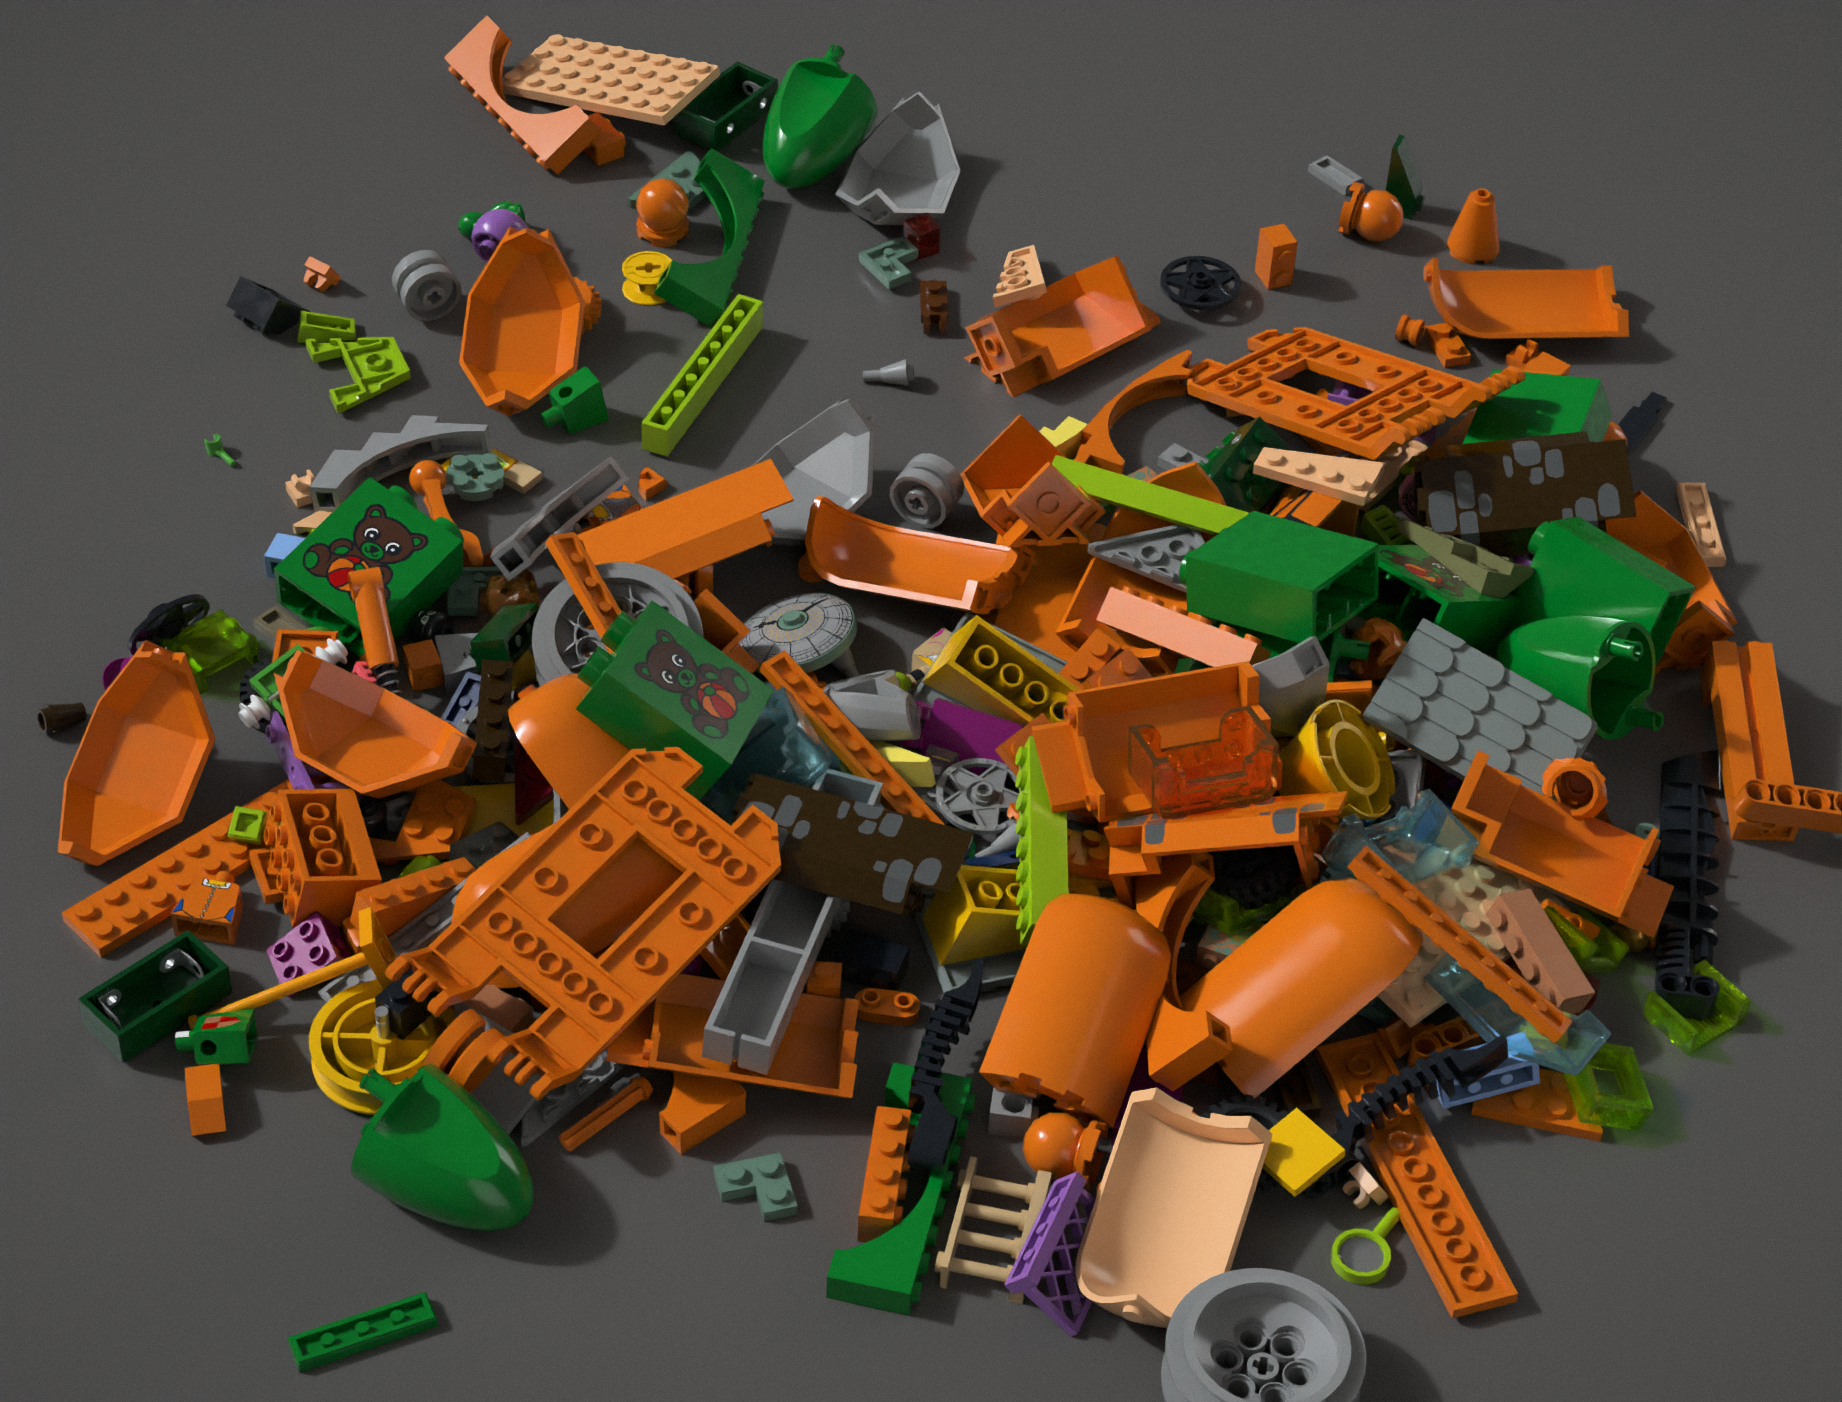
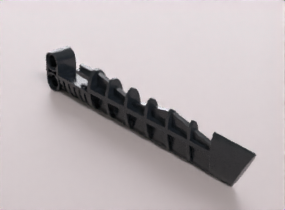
M1719 750L1693 753L1671 759L1662 764L1659 837L1661 842L1659 845L1658 879L1674 886L1658 927L1657 935L1659 938L1656 941L1657 957L1655 960L1657 965L1655 967V990L1652 1004L1657 1012L1668 1016L1699 1020L1709 1019L1715 1013L1720 991L1719 983L1715 979L1703 975L1689 974V949L1694 950L1693 964H1698L1699 969L1705 970L1706 966L1713 965V946L1718 943V934L1714 931L1711 921L1716 920L1719 912L1715 906L1705 901L1704 896L1716 894L1719 891V885L1715 881L1705 878L1704 875L1706 870L1717 868L1720 864L1718 858L1712 856L1715 844L1720 841L1713 819L1718 818L1720 812L1708 806L1705 794H1718L1721 792Z

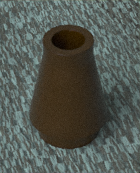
M82 702L75 704H45L42 709L37 710V721L43 733L50 732L52 735L73 724L86 720L87 717Z

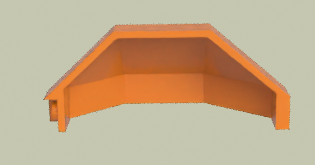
M509 227L468 293L459 364L486 407L508 417L527 410L548 394L551 389L577 372L585 301L549 229L537 234L533 229L525 228L518 231Z
M145 640L98 700L64 781L58 843L59 854L86 865L99 866L183 821L215 742V736L185 652H172Z
M296 650L294 656L288 662L284 676L274 673L295 757L364 795L380 799L464 771L477 745V742L453 724L375 683L306 651Z

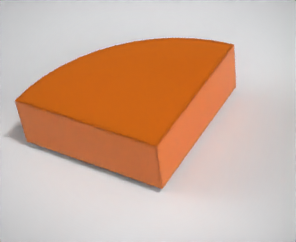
M649 467L644 468L640 473L638 490L645 501L667 488V480Z

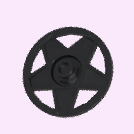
M1188 256L1172 261L1163 269L1160 286L1163 293L1176 304L1191 309L1212 310L1224 307L1238 297L1241 289V279L1234 268L1221 260L1206 256ZM1205 264L1212 265L1220 269L1209 270L1205 266ZM1186 265V272H1172L1175 268ZM1233 280L1235 287L1233 292L1230 293L1223 285ZM1169 286L1182 289L1181 297L1176 295Z
M192 594L156 606L131 634L127 645L129 651L134 655L138 650L137 642L145 640L165 649L177 645L192 634L205 620L210 609L209 602L203 595ZM193 603V604H191V605H189V606H187V607H185V608H183V606H182V605H185V604Z

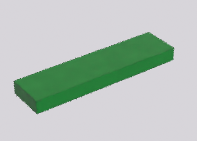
M422 1292L287 1338L298 1371L302 1372L437 1327L438 1321L427 1293Z

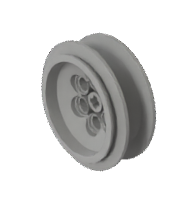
M610 562L595 565L621 611L623 610L636 620L652 600L703 637L701 618L693 600L672 578L656 569L635 563ZM566 579L560 582L548 594L540 606L534 621L532 649L539 686L564 674L579 673L590 658L584 655L594 652L599 646L608 652L605 645L600 642L601 638L595 629H586L592 623Z
M1245 1268L1232 1270L1200 1283L1175 1308L1167 1327L1165 1353L1161 1367L1163 1396L1165 1402H1359L1360 1389L1366 1370L1365 1343L1361 1331L1348 1309L1333 1294L1311 1280L1275 1269Z

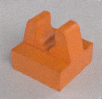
M309 256L304 264L307 271L303 281L309 287H312L313 283L318 280L315 288L321 293L330 285L336 287L341 279L331 266Z
M1528 338L1526 344L1522 343L1507 354L1505 364L1523 369L1529 360L1535 359L1541 354L1538 352V343Z

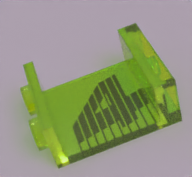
M1706 960L1695 965L1693 974L1711 977L1719 983L1720 991L1716 1009L1711 1018L1706 1020L1684 1018L1654 990L1648 993L1643 1010V1015L1647 1020L1663 1032L1675 1046L1679 1047L1688 1056L1743 1024L1751 1004V1000Z

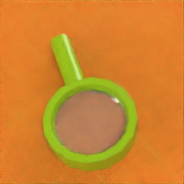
M1390 1208L1373 1231L1354 1228L1344 1231L1336 1237L1331 1251V1264L1340 1277L1354 1284L1369 1285L1378 1282L1386 1276L1391 1262V1249L1384 1238L1400 1220L1397 1208Z

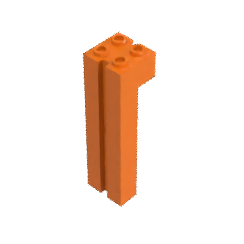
M1728 640L1712 641L1699 679L1703 706H1709L1712 701L1731 840L1794 841L1799 827L1747 820L1738 816L1732 807L1733 800L1747 780L1760 779L1794 785L1772 643L1751 641L1744 646H1737L1736 642Z

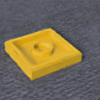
M1296 1108L1269 1130L1273 1135L1262 1168L1296 1197L1344 1158L1345 1149Z

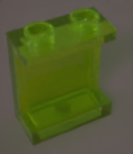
M222 609L182 629L181 634L172 640L165 638L160 641L161 647L169 651L186 653L200 695L208 691L206 677L243 657L253 665L259 662L257 651L259 643L255 636L251 633L248 634L241 628L239 622L234 617H229Z
M1285 886L1288 893L1283 897L1276 894L1277 901L1270 904L1267 899L1264 901V907L1257 908L1254 903L1251 910H1244L1242 905L1238 910L1237 900L1209 887L1196 906L1192 916L1230 935L1275 917L1291 903L1292 891L1290 887Z
M1550 906L1544 908L1545 913L1582 972H1614L1629 950V945L1586 909H1580L1577 915L1601 927L1598 936L1594 940L1587 937L1555 908Z

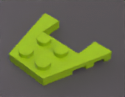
M394 337L358 338L357 342H342L341 338H330V343H316V339L305 340L306 349L313 363L342 357L355 383L329 390L330 399L337 414L411 379L410 369Z

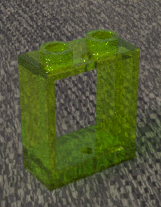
M1574 1039L1559 1059L1580 1123L1638 1131L1654 1111L1633 1047ZM1592 1068L1614 1071L1622 1095L1599 1092Z

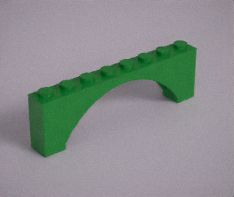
M712 148L699 163L693 180L707 194L720 219L724 235L722 256L713 261L697 264H684L672 260L660 275L654 294L709 327L716 318L720 319L728 308V305L725 303L733 293L731 286L739 275V272L736 270L744 259V256L741 254L749 243V240L746 238L754 228V224L751 222L759 212L757 206L763 199L764 192H762V188L765 182L760 177Z
M893 1062L885 1088V1107L908 1110L909 1091L914 1066ZM942 1072L940 1079L944 1080L940 1088V1094L943 1099L942 1104L949 1114L958 1116L955 1137L943 1172L929 1170V1181L921 1199L907 1217L894 1228L862 1245L847 1250L835 1249L827 1275L826 1298L908 1316L913 1302L919 1303L923 1289V1282L919 1281L921 1274L927 1275L931 1261V1254L927 1253L929 1246L935 1247L938 1238L939 1226L935 1225L936 1220H943L946 1210L947 1199L943 1198L944 1192H951L955 1172H952L951 1168L952 1165H959L962 1153V1145H958L960 1138L966 1139L970 1119H966L967 1113L974 1112L977 1093L972 1092L973 1078ZM911 1113L910 1124L918 1125L921 1115Z

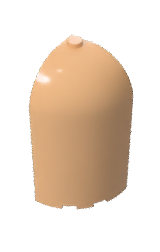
M1157 1087L1131 1093L1077 1254L1075 1267L1077 1284L1081 1292L1089 1300L1129 1321L1167 1328L1175 1308L1193 1288L1211 1277L1231 1270L1273 1135L1252 1116H1225L1211 1113L1209 1119L1192 1114L1193 1107L1175 1100Z

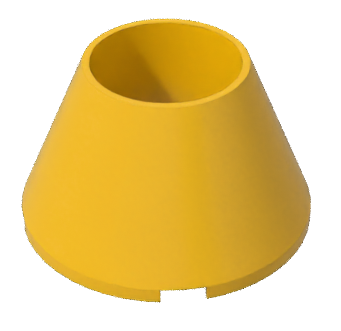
M1338 699L1326 701L1315 709L1279 755L1282 761L1281 790L1278 791L1281 796L1348 791V800L1341 814L1334 815L1338 819L1372 820L1383 816L1390 810L1391 805H1388L1391 795L1395 794V777L1392 763L1385 744L1373 725L1367 727L1358 716L1361 714L1360 710L1352 704Z

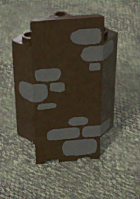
M1586 431L1449 445L1446 446L1447 458L1414 461L1415 476H1413L1416 523L1423 527H1431L1434 529V532L1440 535H1451L1487 549L1489 552L1500 557L1532 554L1528 551L1530 539L1536 529L1546 521L1551 522L1580 517L1606 533L1605 520L1636 517L1626 439L1594 442L1589 440Z
M753 772L747 781L745 794L741 793L733 809L732 822L728 823L731 826L753 804L778 824L781 871L773 879L915 918L916 912L921 913L926 900V894L922 893L923 887L951 893L974 836L972 832Z

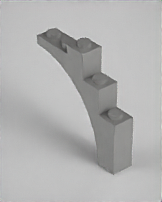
M412 415L401 433L373 432L361 451L334 449L309 487L315 512L319 510L333 512L369 477L378 482L423 460L434 461L450 458L455 455L466 456L491 453L493 446L489 426L440 423L438 416Z
M611 455L568 489H565L546 503L540 512L518 527L517 532L494 548L490 558L507 580L510 581L530 566L541 552L547 548L545 542L550 535L562 534L630 478Z

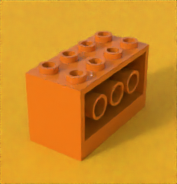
M278 789L276 801L270 805L271 821L270 825L265 827L264 841L266 845H270L271 866L277 870V888L284 895V913L286 915L289 914L292 928L298 926L316 911L337 926H343L342 921L352 914L356 892L379 885L382 881L355 790Z

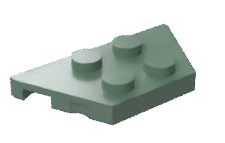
M689 150L650 180L659 178L674 180L683 187L689 201L688 211L707 196L702 187L693 180L700 161ZM640 189L627 198L629 208L636 209Z

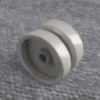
M434 250L412 252L398 263L392 275V287L410 316L417 320L432 321L442 318L454 309L462 294L461 284L443 255Z
M921 453L913 457L890 487V499L895 510L909 523L921 528H934L940 525L964 494V483L957 469L943 457L930 453Z

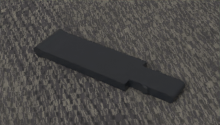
M1652 391L1642 401L1640 407L1633 406L1619 422L1618 425L1627 437L1628 457L1658 421L1659 416L1656 414H1659L1661 408L1667 402V397Z

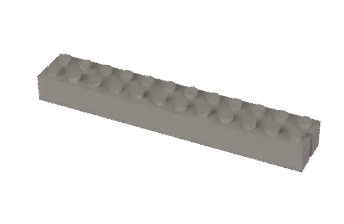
M822 767L812 789L880 807L883 783ZM771 880L704 1028L702 1057L730 1065L733 1060L738 1061V1067L767 1075L842 898L783 881Z

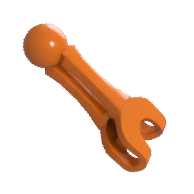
M432 460L418 462L414 465L409 475L412 489L417 494L424 496L423 502L432 520L435 521L438 517H444L454 523L442 496V490L447 481L444 468ZM459 529L464 537L463 565L465 567H484L483 554L478 537L469 531Z

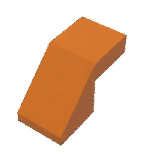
M209 1064L185 1068L191 1136L227 1131L220 1065Z

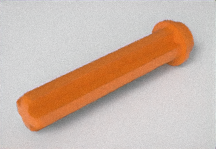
M643 1076L638 1078L632 1077L629 1085L559 1135L560 1145L568 1152L574 1150L641 1100L647 1101L653 1092L649 1081Z

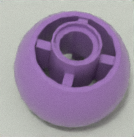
M494 209L483 214L475 223L471 236L472 245L477 255L484 262L487 263L509 227L518 231L528 228L524 220L516 213L507 209Z

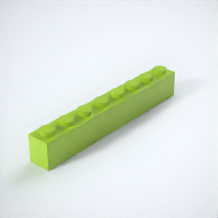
M740 294L735 297L642 421V449L669 456L763 328V301Z
M1029 736L1024 747H1019L1015 758V764L1019 765L1015 782L1016 788H1019V795L1015 806L1016 810L1019 811V818L1016 824V834H1019L1016 857L1020 858V864L1016 873V881L1020 882L1016 898V905L1020 906L1016 929L1020 930V945L1028 946L1036 922L1046 905L1060 894H1069L1067 811L1052 813L1033 736Z

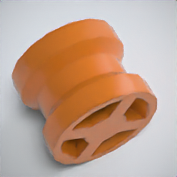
M1403 314L1396 328L1395 339L1398 341L1407 340L1411 345L1417 346L1424 332L1425 320H1413L1409 315Z

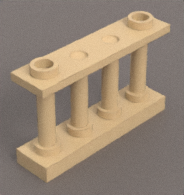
M970 1156L967 1170L961 1169L959 1173L957 1189L961 1190L946 1249L945 1252L939 1251L936 1259L935 1272L940 1273L941 1288H947L951 1272L1001 1281L1005 1284L1013 1268L1012 1265L1004 1268L955 1258L958 1244L1011 1254V1258L1017 1260L1050 1192L1052 1172L1038 1170L1035 1183L1029 1182L1027 1186L977 1176V1158ZM976 1189L1025 1199V1203L1030 1204L1029 1209H1022L1020 1213L970 1203L972 1190ZM968 1216L1018 1226V1230L1023 1231L1021 1238L1015 1237L1014 1240L965 1231L962 1228L965 1217ZM1009 1292V1302L1023 1304L1025 1294L1023 1292L1017 1294Z

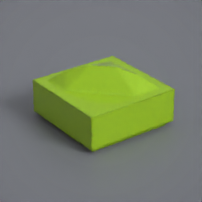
M235 806L227 835L228 838L261 845L268 819L267 811Z

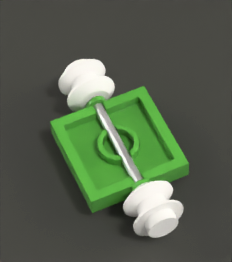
M328 638V647L325 649L319 646L316 647L317 657L334 665L339 661L343 664L347 663L345 656L348 655V651L339 640L333 641ZM299 644L249 680L251 687L261 697L251 695V703L248 706L243 703L239 704L241 711L238 712V715L247 727L250 728L253 725L256 729H259L260 719L264 718L270 721V709L278 711L280 717L286 723L274 673L284 676L288 662L294 656L296 650L305 651Z

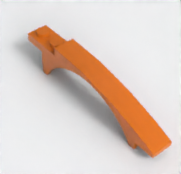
M1185 350L1167 359L1135 379L1111 399L1083 429L1081 446L1074 460L1123 475L1125 460L1112 444L1109 436L1111 428L1122 415L1140 404L1160 398L1186 396L1188 393L1187 386L1182 385V382L1188 379L1191 374V370L1188 367L1191 366L1192 351Z

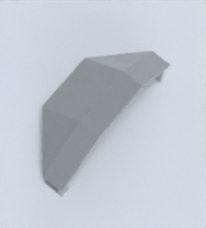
M920 91L907 100L902 98L853 152L835 194L853 213L875 225H926L944 214L960 174V167L939 104L933 106Z
M844 398L840 399L779 441L753 464L755 465L771 458L794 498V501L762 513L764 520L769 518L775 535L771 537L772 544L806 547L805 538L810 508L817 496L827 497L837 505L850 512H854L872 495L875 415L866 418L861 407L852 398L847 400Z
M1316 636L1307 638L1280 655L1251 665L1260 676L1259 704L1271 718L1270 738L1294 737L1315 709L1325 702L1330 664Z

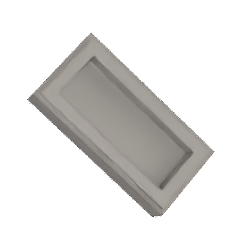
M1328 155L1309 164L1308 172L1344 196L1352 193L1349 191V188L1354 181L1364 183L1362 177Z

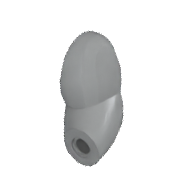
M884 670L847 678L828 684L824 688L823 692L867 740L901 741L917 740L920 738L921 725L916 703L909 692L900 688V683L894 670Z

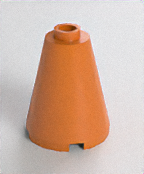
M1480 188L1470 192L1447 239L1450 255L1461 262L1476 264V261L1484 260L1485 264L1496 259L1499 254L1500 243L1495 196L1487 189Z

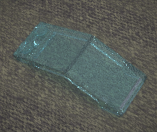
M1447 952L1424 977L1487 1043L1503 1034L1508 1043V1055L1576 1076L1612 1034L1589 1010H1586L1579 1016L1563 1012L1572 1020V1023L1562 1037L1554 1044L1547 1037L1540 1035L1535 1027L1523 1016L1513 1012L1509 1005L1496 993L1486 989L1483 982L1470 971L1463 969L1457 960Z

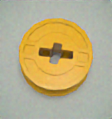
M654 251L638 252L627 257L622 264L623 275L627 278L622 287L624 296L631 302L639 305L653 306L665 303L666 300L654 294L660 275L668 267L672 259L665 254Z

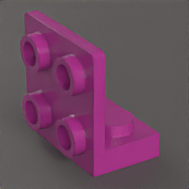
M318 911L267 949V954L280 984L352 956L340 927ZM293 993V994H291V995H288L287 997L290 998V997H292L293 995H295L296 993Z

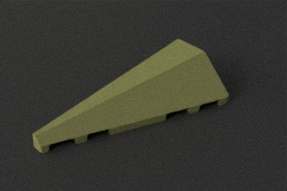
M1399 517L1396 528L1480 594L1504 598L1533 575L1535 568L1531 566L1513 563L1512 559L1508 557H1500L1489 552L1487 549L1451 535H1440L1434 532V529L1431 527H1423L1408 518Z

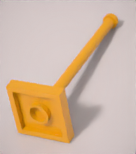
M368 907L359 911L361 953L203 1015L255 1009L367 964L371 967L384 990L393 982L385 975V971L398 957L373 909ZM196 1014L188 1017L191 1030H193L198 1017H200Z

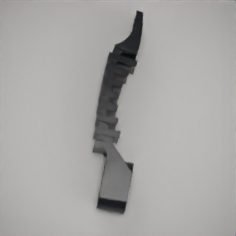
M976 958L969 979L959 988L946 991L942 1000L937 999L935 1011H932L930 1023L925 1028V1035L921 1040V1047L918 1051L909 1091L908 1110L921 1116L910 1145L908 1165L940 1173L943 1172L955 1137L958 1116L949 1114L942 1104L943 1099L940 1094V1088L944 1080L940 1079L942 1074L941 1069L945 1063L943 1054H950L951 1048L949 1043L958 1044L960 1040L958 1032L968 1035L971 1030L968 1022H972L979 1003L984 960Z
M1502 1034L1489 1043L1473 1050L1463 1051L1446 1048L1440 1053L1435 1050L1429 1053V1059L1424 1061L1423 1058L1415 1061L1414 1067L1406 1066L1402 1068L1401 1075L1396 1076L1393 1074L1387 1077L1388 1083L1385 1085L1382 1082L1375 1085L1373 1093L1370 1094L1367 1091L1362 1094L1360 1102L1357 1103L1354 1100L1349 1103L1348 1117L1343 1111L1336 1113L1337 1132L1330 1137L1345 1149V1157L1302 1192L1309 1199L1321 1196L1353 1176L1349 1169L1360 1162L1354 1155L1357 1141L1362 1138L1367 1143L1374 1140L1372 1124L1377 1130L1384 1128L1382 1112L1389 1120L1396 1117L1395 1103L1402 1112L1409 1108L1408 1095L1416 1105L1424 1101L1421 1087L1424 1088L1431 1100L1438 1098L1437 1081L1448 1097L1456 1095L1454 1077L1460 1086L1464 1088L1497 1068L1509 1058L1508 1043L1505 1036Z

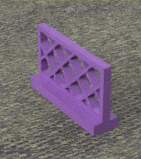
M1078 1171L1054 1181L1004 1284L1013 1294L1023 1292L1070 1337L1078 1334L1092 1304V1301L1083 1293H1078L1074 1276L1076 1273L1072 1267L1068 1251L1077 1250L1078 1253L1083 1238L1081 1224L1088 1223L1095 1202V1198L1083 1188L1087 1180ZM1078 1200L1085 1205L1087 1218L1079 1219L1076 1206ZM1071 1225L1075 1244L1067 1245L1064 1228ZM1053 1252H1059L1063 1269L1061 1271H1054L1051 1258ZM1056 1277H1065L1069 1295L1060 1296ZM1041 1278H1046L1050 1297L1046 1298L1036 1288ZM1062 1301L1071 1302L1072 1320L1065 1315Z

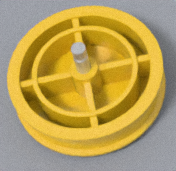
M378 980L363 982L343 990L331 998L319 1010L310 1028L309 1050L312 1071L317 1085L329 1099L341 1107L357 1113L375 1115L383 1102L365 1089L360 1088L359 1085L363 1076L366 1074L370 1077L368 1071L374 1068L379 1074L395 1085L400 1084L407 1077L411 1079L420 1067L424 1065V1060L436 1040L456 1019L451 1006H448L437 1017L432 1014L405 1039L401 1040L397 1037V1034L390 1030L388 1008L385 1006L376 1008L375 997L383 991Z

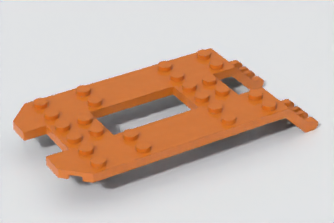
M1307 327L1293 328V333L1278 334V329H1271L1248 338L1247 347L1254 352L1227 365L1207 358L1188 367L1191 370V374L1187 379V391L1189 395L1200 398L1201 401L1217 404L1239 412L1241 415H1248L1253 418L1261 417L1267 423L1318 440L1322 444H1329L1355 453L1364 459L1376 460L1414 440L1423 432L1430 430L1432 425L1438 426L1444 423L1446 417L1455 419L1511 388L1512 384L1517 385L1525 380V373L1520 368L1509 366L1501 373H1495L1491 377L1485 378L1481 383H1476ZM1308 369L1317 372L1321 376H1329L1373 391V393L1346 406L1279 382L1292 378L1295 374Z
M664 747V751L646 752V748L632 749L428 947L400 955L388 966L385 975L390 980L397 981L406 971L412 970L414 973L404 981L402 989L408 994L414 991L412 998L417 1002L425 1000L432 991L436 990L439 992L427 1006V1010L436 1017L448 1006L474 998L500 971H503L548 1009L528 1029L501 1038L488 1051L486 1058L495 1065L499 1064L509 1053L516 1055L514 1059L506 1064L504 1073L512 1077L518 1072L514 1081L520 1086L525 1085L532 1075L538 1073L541 1078L531 1086L530 1094L539 1101L550 1090L574 1081L781 871L778 824L752 804L730 826L685 791L703 772V765L679 747ZM638 837L683 872V874L596 959L551 923V921Z

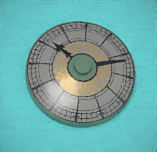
M825 593L797 594L772 602L753 614L744 624L751 631L739 645L760 664V667L762 663L785 650L805 673H809L831 663L849 648L856 636L857 623L850 605L837 596ZM760 667L755 671L758 674H762L759 671Z

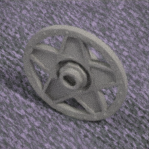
M972 758L957 762L947 768L938 780L935 794L937 806L950 823L962 830L984 835L1002 833L1011 824L1017 823L1016 819H1009L998 824L999 812H1006L1010 803L1016 804L1019 793L1004 788L1007 775L1014 782H1016V776L1006 764L992 759ZM973 767L989 768L980 776L966 770ZM949 779L958 792L944 800L943 788ZM971 814L978 825L966 822L956 815Z

